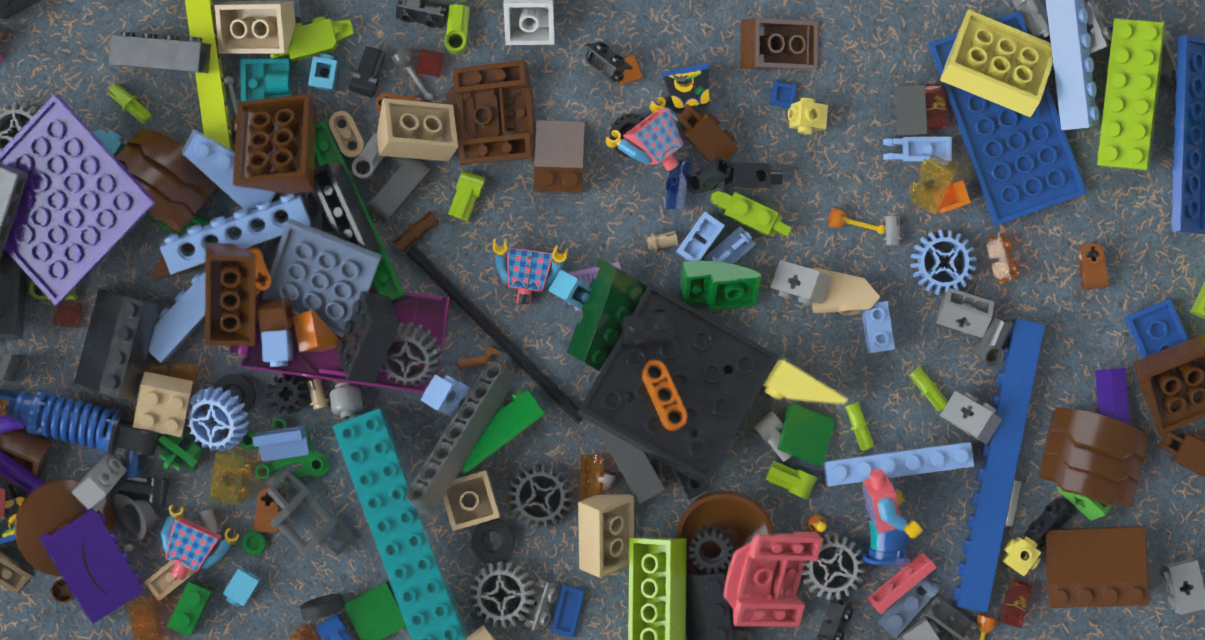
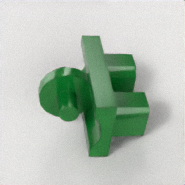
M168 434L166 436L162 435L158 439L159 443L157 445L166 452H162L159 456L165 462L162 469L168 471L172 467L179 472L183 465L193 472L197 466V460L202 453V448L192 442L184 451L178 446L184 439L183 434L182 437Z

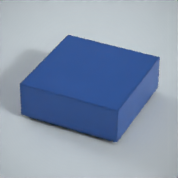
M774 80L769 105L790 109L791 104L795 101L798 85Z

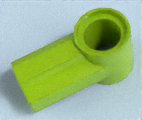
M449 5L445 45L448 52L453 55L463 54L468 46L467 37L471 9L468 6ZM455 37L463 40L462 45L458 48L450 46V41Z
M463 169L456 185L457 191L448 215L468 222L475 201L482 192L481 188L484 186L486 178Z
M774 460L765 480L788 489V492L806 500L809 499L818 479L813 475L799 469L794 470Z

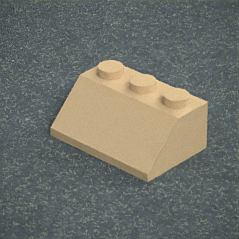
M294 0L228 1L215 5L219 54L287 53L296 26Z
M384 98L382 100L377 130L379 156L449 161L458 148L453 105Z
M631 494L594 495L579 501V569L601 578L629 565V538L634 537V496Z

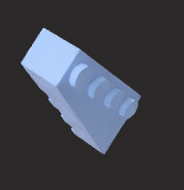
M193 129L182 149L184 156L242 208L251 210L257 208V204L260 202L272 200L276 192L234 186L235 151ZM255 218V220L260 222L261 218Z

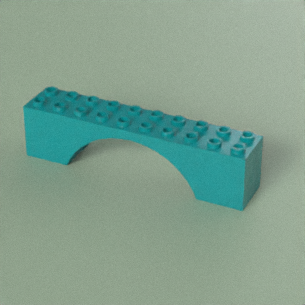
M379 408L333 425V430L411 640H466L468 633L453 592L435 557L418 510L407 499V492L410 486L401 453L384 408Z

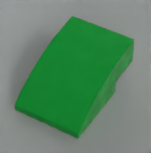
M683 262L679 287L681 301L689 306L707 304L708 311L756 306L761 274L752 269L725 262Z

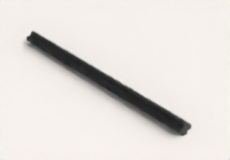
M413 245L406 255H409L408 257L422 268L491 339L493 338V341L501 349H504L503 351L506 354L508 353V356L514 362H517L516 364H519L518 366L523 368L529 377H532L531 379H534L533 381L538 383L542 390H545L544 392H547L546 394L553 398L555 403L560 404V407L566 413H569L568 415L571 418L573 417V420L575 419V422L579 424L584 418L577 415L578 406L573 404L574 402L571 399L569 400V397L563 391H560L561 389H558L559 387H556V384L554 385V382L548 376H545L546 374H543L544 372H541V369L539 370L535 363L532 364L533 361H530L531 359H528L529 357H526V354L524 355L520 348L517 349L518 346H515L516 344H513L511 339L508 340L509 337L506 338L507 335L505 333L502 334L503 331H500L501 329H498L496 324L493 325L494 322L491 323L492 320L489 321L490 318L487 319L483 311L480 313L481 309L478 310L479 307L476 308L477 305L474 306L475 303L469 302L470 299L468 297L465 298L466 294L463 295L464 293H461L462 291H459L457 286L454 287L455 284L453 282L450 283L451 280H448L449 278H446L444 273L441 274L442 271L439 272L440 269L438 267L435 268L436 265L433 266L434 263H431L429 258L426 259L427 256L424 257L425 254L423 252L420 253L421 250L418 251L419 248Z

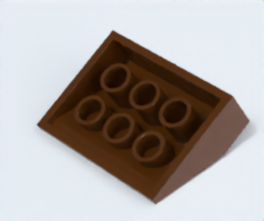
M310 94L238 102L233 169L234 186L285 194L313 191L317 110Z
M1205 334L1133 362L1138 383L1159 435L1205 417Z
M1145 526L1047 530L1046 563L1049 608L1148 606L1150 604L1151 593Z

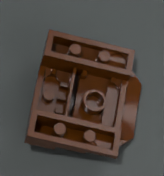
M520 60L453 68L454 85L446 94V102L453 105L460 165L534 159L535 121L527 62Z
M141 128L115 157L157 202L148 214L155 220L162 221L180 233L217 193L219 186L184 156L182 152L184 145L159 132Z
M1056 408L1051 416L1038 477L1057 483L1064 492L1084 496L1108 506L1120 503L1132 507L1143 460L1146 457L1149 437L1126 423L1104 415L1077 409Z

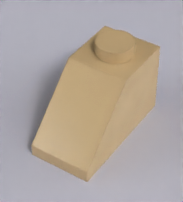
M0 548V585L16 594L32 575L4 549Z

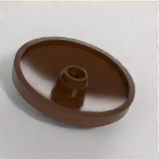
M61 478L48 481L30 492L18 509L14 525L16 543L24 558L43 573L62 576L39 538L46 533L52 535L87 513V507L71 493L81 480ZM104 497L92 508L95 511L100 510L107 521L104 524L108 532L111 530L114 532L115 521L113 511Z
M714 491L700 496L685 509L678 524L676 538L686 539L687 568L690 571H700L698 569L699 564L694 565L693 558H690L689 548L692 537L697 530H701V527L706 526V528H709V524H714V528H717L719 525L722 526V531L727 529L729 531L728 535H732L734 538V553L751 543L756 535H774V529L767 512L752 498L734 491ZM707 541L703 545L704 552L709 556H717L722 551L720 544L716 541Z

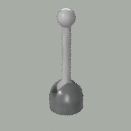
M405 48L392 56L391 59L395 65L400 68H407L423 93L424 101L431 102L433 95L427 92L410 66L412 55L409 49Z

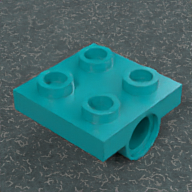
M289 58L240 59L241 102L291 96Z

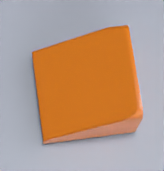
M634 55L625 58V62L633 68L632 70H624V79L619 82L620 87L643 78Z

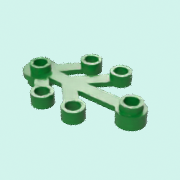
M282 418L275 419L271 425L273 430H277L275 423L281 421L284 425L283 429L287 428V422ZM305 427L309 446V454L307 456L277 459L268 464L258 465L255 469V474L258 478L265 479L269 477L270 473L296 462L304 466L291 472L295 478L299 479L308 474L320 477L327 473L330 463L326 455L317 453L309 437L310 431ZM248 430L239 445L245 450L259 449V446L254 447L252 437L256 433ZM246 436H250L252 438V443L250 445H247L244 442V438ZM315 460L321 462L320 469H315L313 467V462ZM261 467H265L267 469V474L265 476H261L259 474V469ZM282 481L280 483L282 487H288L291 485L290 483L284 484Z

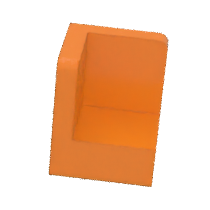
M963 180L933 191L940 214L971 203Z

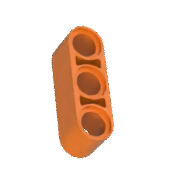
M657 360L650 361L642 372L644 384L664 427L669 431H677L686 422V411L665 365ZM648 369H658L660 377L657 379L651 378L648 375ZM661 390L669 392L670 400H660L658 392ZM677 413L681 419L680 423H671L668 419V414Z

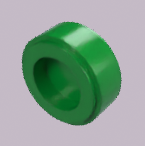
M253 530L246 533L242 538V548L247 554L258 555L266 548L267 540L261 532H254Z

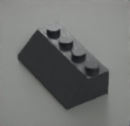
M720 568L719 572L716 573L714 569H711V573L706 572L707 570L686 572L687 640H737L735 625L733 624V608L724 597L728 569L725 568L723 570Z

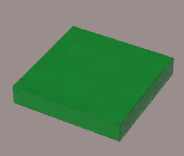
M794 403L789 404L777 450L818 466L824 465L835 420Z
M387 582L345 603L344 609L361 640H381L406 627L400 607Z

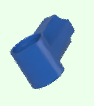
M335 613L316 626L323 640H353L348 633L347 625L345 623L342 624V617L338 613Z

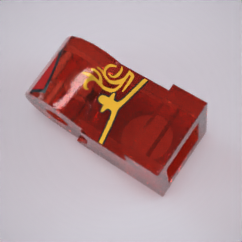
M923 84L925 85L927 130L949 127L944 84Z
M1014 578L1010 581L998 615V621L1022 629L1023 618L1032 592V584Z

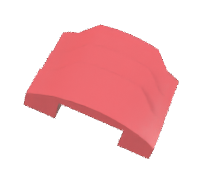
M817 532L756 535L751 543L735 551L724 589V597L733 608V624L735 626H800L805 604L796 596L802 576L800 571L804 569L801 563L818 560L823 538Z

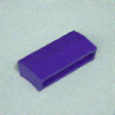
M1125 368L1095 370L1099 414L1130 425Z

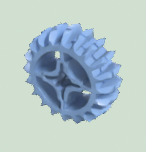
M937 230V238L933 232L928 233L930 241L924 237L920 238V242L924 246H914L919 255L911 254V258L918 260L917 263L910 264V268L918 267L919 270L913 273V277L922 276L918 284L921 286L927 282L926 291H930L935 286L934 294L936 295L940 294L941 288H943L945 295L949 287L957 291L959 290L957 284L963 288L966 287L967 284L963 278L968 280L973 278L967 271L976 270V267L969 265V262L977 260L974 256H968V253L973 252L974 248L965 249L964 247L969 241L965 239L961 243L958 242L961 234L957 233L952 238V230H947L945 237L942 230ZM945 242L953 245L954 248L948 253H942L933 245ZM927 251L933 259V266L928 272L924 265ZM959 253L962 257L960 273L957 272L954 266V259ZM952 254L946 262L948 265L947 269H945V266L937 268L941 262L939 256L945 258ZM943 271L954 280L943 283L934 280L932 277Z
M212 386L207 389H201L190 398L186 413L188 421H186L184 426L191 428L188 435L194 434L196 437L195 442L201 441L202 448L209 446L211 451L218 449L221 452L226 449H232L242 441L243 436L248 431L246 427L249 421L245 419L248 412L242 410L244 404L237 402L238 396H231V390L224 392L222 387L215 389ZM205 404H211L208 410H203ZM225 428L230 429L229 434H222V430Z

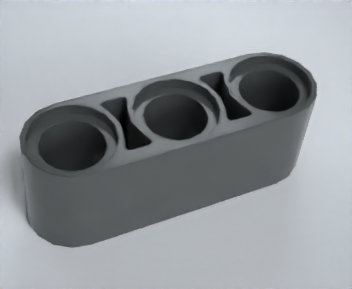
M408 158L373 198L368 208L387 223L392 218L391 215L400 209L408 199L407 196L409 194L412 195L424 181V176L427 177L432 169L420 159Z

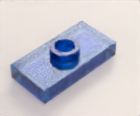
M678 161L679 165L669 172V178L666 181L665 209H684L690 166L688 161Z

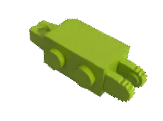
M325 16L312 19L311 24L304 26L302 23H296L287 53H270L271 59L290 56V59L295 62L336 51L339 41L354 35L352 23L350 20L332 21L331 19H326Z
M718 190L711 195L710 202L725 211L723 216L765 236L770 235L774 237L777 232L788 237L792 227L781 222L783 217L778 215V212L736 192L731 196Z

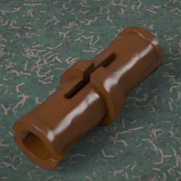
M428 211L420 220L408 225L409 228L392 242L403 253L417 240L421 241L430 229L439 224V221Z

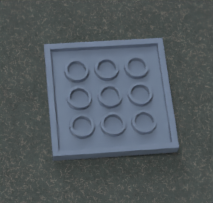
M289 218L269 274L271 276V285L268 289L264 290L261 301L265 299L291 298L295 315L313 309L334 334L343 337L346 321L351 318L353 304L355 300H358L361 291L369 293L382 255Z

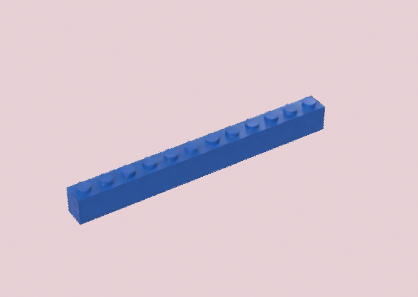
M1012 319L1013 324L1007 336L1009 338L1007 347H1003V369L998 371L996 376V385H999L998 393L993 395L991 406L997 410L995 414L1002 421L987 444L983 443L981 456L985 458L983 467L979 466L976 480L980 481L978 490H974L972 496V504L975 505L974 513L969 514L967 520V528L970 529L969 537L964 538L962 552H965L964 562L959 563L957 576H960L959 586L954 587L952 600H956V606L986 613L988 611L1045 327L1044 324L1019 319Z

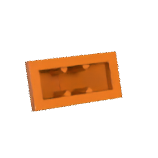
M313 309L294 316L293 320L299 352H324L336 348L339 339Z

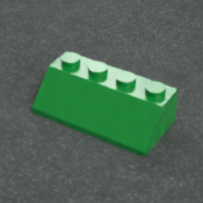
M520 389L510 397L512 402L506 407L500 404L463 464L462 469L465 473L546 413L529 390L523 392Z

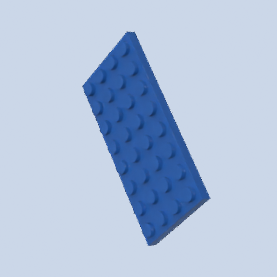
M1021 11L995 19L998 22L1029 34ZM958 33L928 44L940 78ZM941 81L994 226L1087 193L1064 130H1061L1060 118L1047 83L1039 105L1032 116L1028 117Z

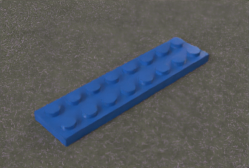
M1181 35L1178 36L1176 47L1178 59L1175 73L1177 89L1175 94L1176 117L1174 118L1175 141L1173 143L1174 166L1172 169L1174 179L1171 194L1173 201L1171 224L1172 231L1205 234V39Z

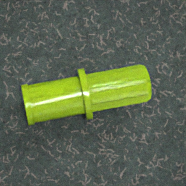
M119 83L111 86L107 94L122 106L124 112L128 111L142 124H145L151 118V113L137 101L135 95L132 96Z
M921 366L908 375L921 390V395H925L937 411H942L945 408L948 400L935 386L937 383H933L921 369Z
M856 402L845 406L852 425L850 429L855 433L860 450L866 451L873 448L874 443L867 427L869 422L865 421L860 403Z

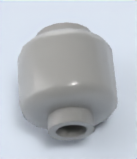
M348 382L335 385V388L330 392L332 413L341 416L342 420L355 418V414L360 413L363 409L360 388L354 386V383Z

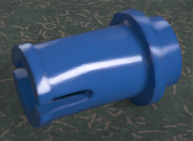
M127 450L125 462L127 471L124 473L125 476L138 477L139 473L142 472V470H139L141 454Z

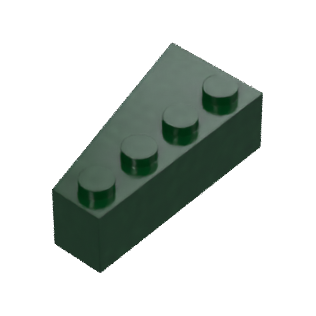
M599 259L597 264L599 268L596 279L592 278L589 287L592 289L589 300L584 302L581 310L583 311L582 320L576 324L567 350L568 354L598 371L601 370L622 333L621 323L626 315L628 317L632 315L648 287Z

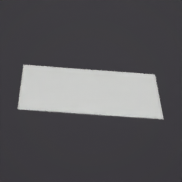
M1014 481L1006 526L1013 527L1022 481Z

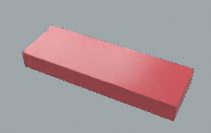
M922 552L910 562L909 566L902 568L868 596L867 600L881 614L937 567Z

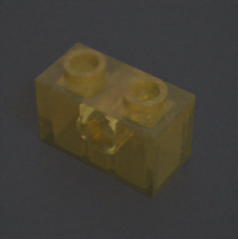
M934 154L928 160L924 158L918 171L922 175L919 181L914 180L909 190V194L912 195L909 202L936 214L945 199L959 166ZM931 178L935 180L933 188L929 187Z
M216 452L208 501L239 505L241 500L246 499L247 486H244L245 476H249L251 470V462L247 461L248 456ZM233 472L232 476L236 478V481L229 485V480H226L225 476Z

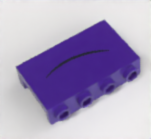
M87 508V513L52 535L46 533L39 539L83 612L94 624L144 591L140 586L143 583L141 577L136 570L132 572L128 566L131 563L128 555L124 550L120 552L116 544L119 541L112 530L108 532L104 524L107 521L100 510L95 511L93 508Z

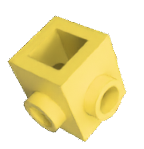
M801 98L799 102L791 104L788 111L789 128L798 129L800 134H812V132L826 129L828 105L815 103V99Z
M1027 536L1024 540L1017 537L1015 540L1011 539L1004 548L1006 553L1001 561L1020 575L1025 576L1029 569L1034 570L1038 565L1041 552L1036 549L1038 544ZM1024 551V556L1021 558L1020 554Z

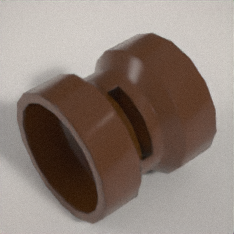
M63 578L56 580L52 584L51 595L56 601L66 603L75 599Z

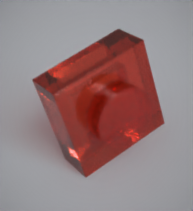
M420 49L415 73L440 78L445 54Z
M62 302L60 305H56L54 325L80 328L82 304Z

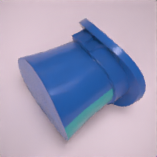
M869 521L870 547L868 552L863 553V560L874 565L909 566L910 559L907 558L908 553L905 550L910 536L904 530L900 531L899 529L878 533L873 522Z

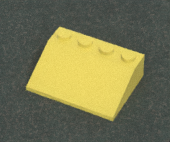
M968 9L946 61L940 81L1031 117L1041 101L1053 64L1052 46L1047 41Z
M784 360L775 361L762 385L765 387L764 393L778 400L787 398L843 404L848 400Z

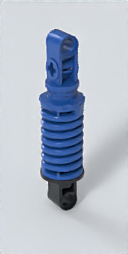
M0 388V415L23 421L24 425H27V432L29 434H43L47 438L52 436L55 440L61 439L64 442L70 441L75 445L89 446L91 449L97 448L109 455H115L118 448L134 451L141 455L155 454L159 433L133 428L134 422L126 420L125 410L112 412V409L108 407L103 411L101 405L93 407L92 403L85 405L81 400L77 402L73 398L66 400L65 396L57 397L56 394L42 389L37 392L36 396L29 395L26 391L18 393Z

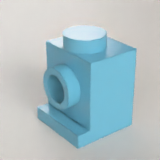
M320 54L319 57L313 56L308 82L310 88L335 92L339 62L334 60V56L328 54ZM324 68L329 69L327 77L321 76V70Z

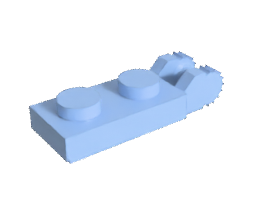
M952 137L883 139V145H902V154H883V160H903V162L952 161Z

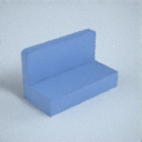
M305 425L257 432L252 437L254 447L259 446L262 461L309 454Z

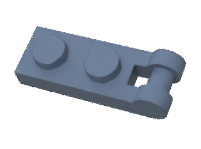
M928 576L894 602L876 621L895 639L940 590L936 583L932 584L927 579ZM919 586L926 590L922 596L915 591Z

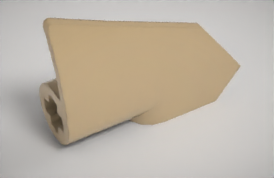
M813 268V270L831 276L823 304L812 303L813 313L839 312L841 315H858L861 313V310H871L880 299V296L865 278Z

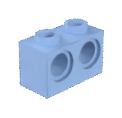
M704 212L675 253L686 261H700L725 225Z
M888 301L877 302L871 310H861L868 353L894 350Z
M292 331L261 332L263 362H270V367L288 366V361H294Z
M434 375L421 401L454 418L471 388L448 375L444 379Z

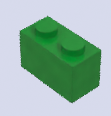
M195 580L189 581L167 627L188 637L193 635L214 589Z

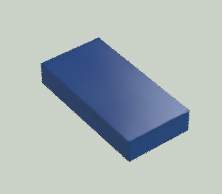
M562 584L550 632L574 638L586 590Z

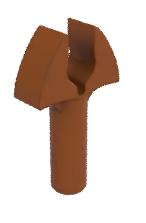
M484 347L485 353L482 356L458 359L457 366L459 369L483 365L486 367L491 363L487 361L491 355L502 354V352L492 347Z

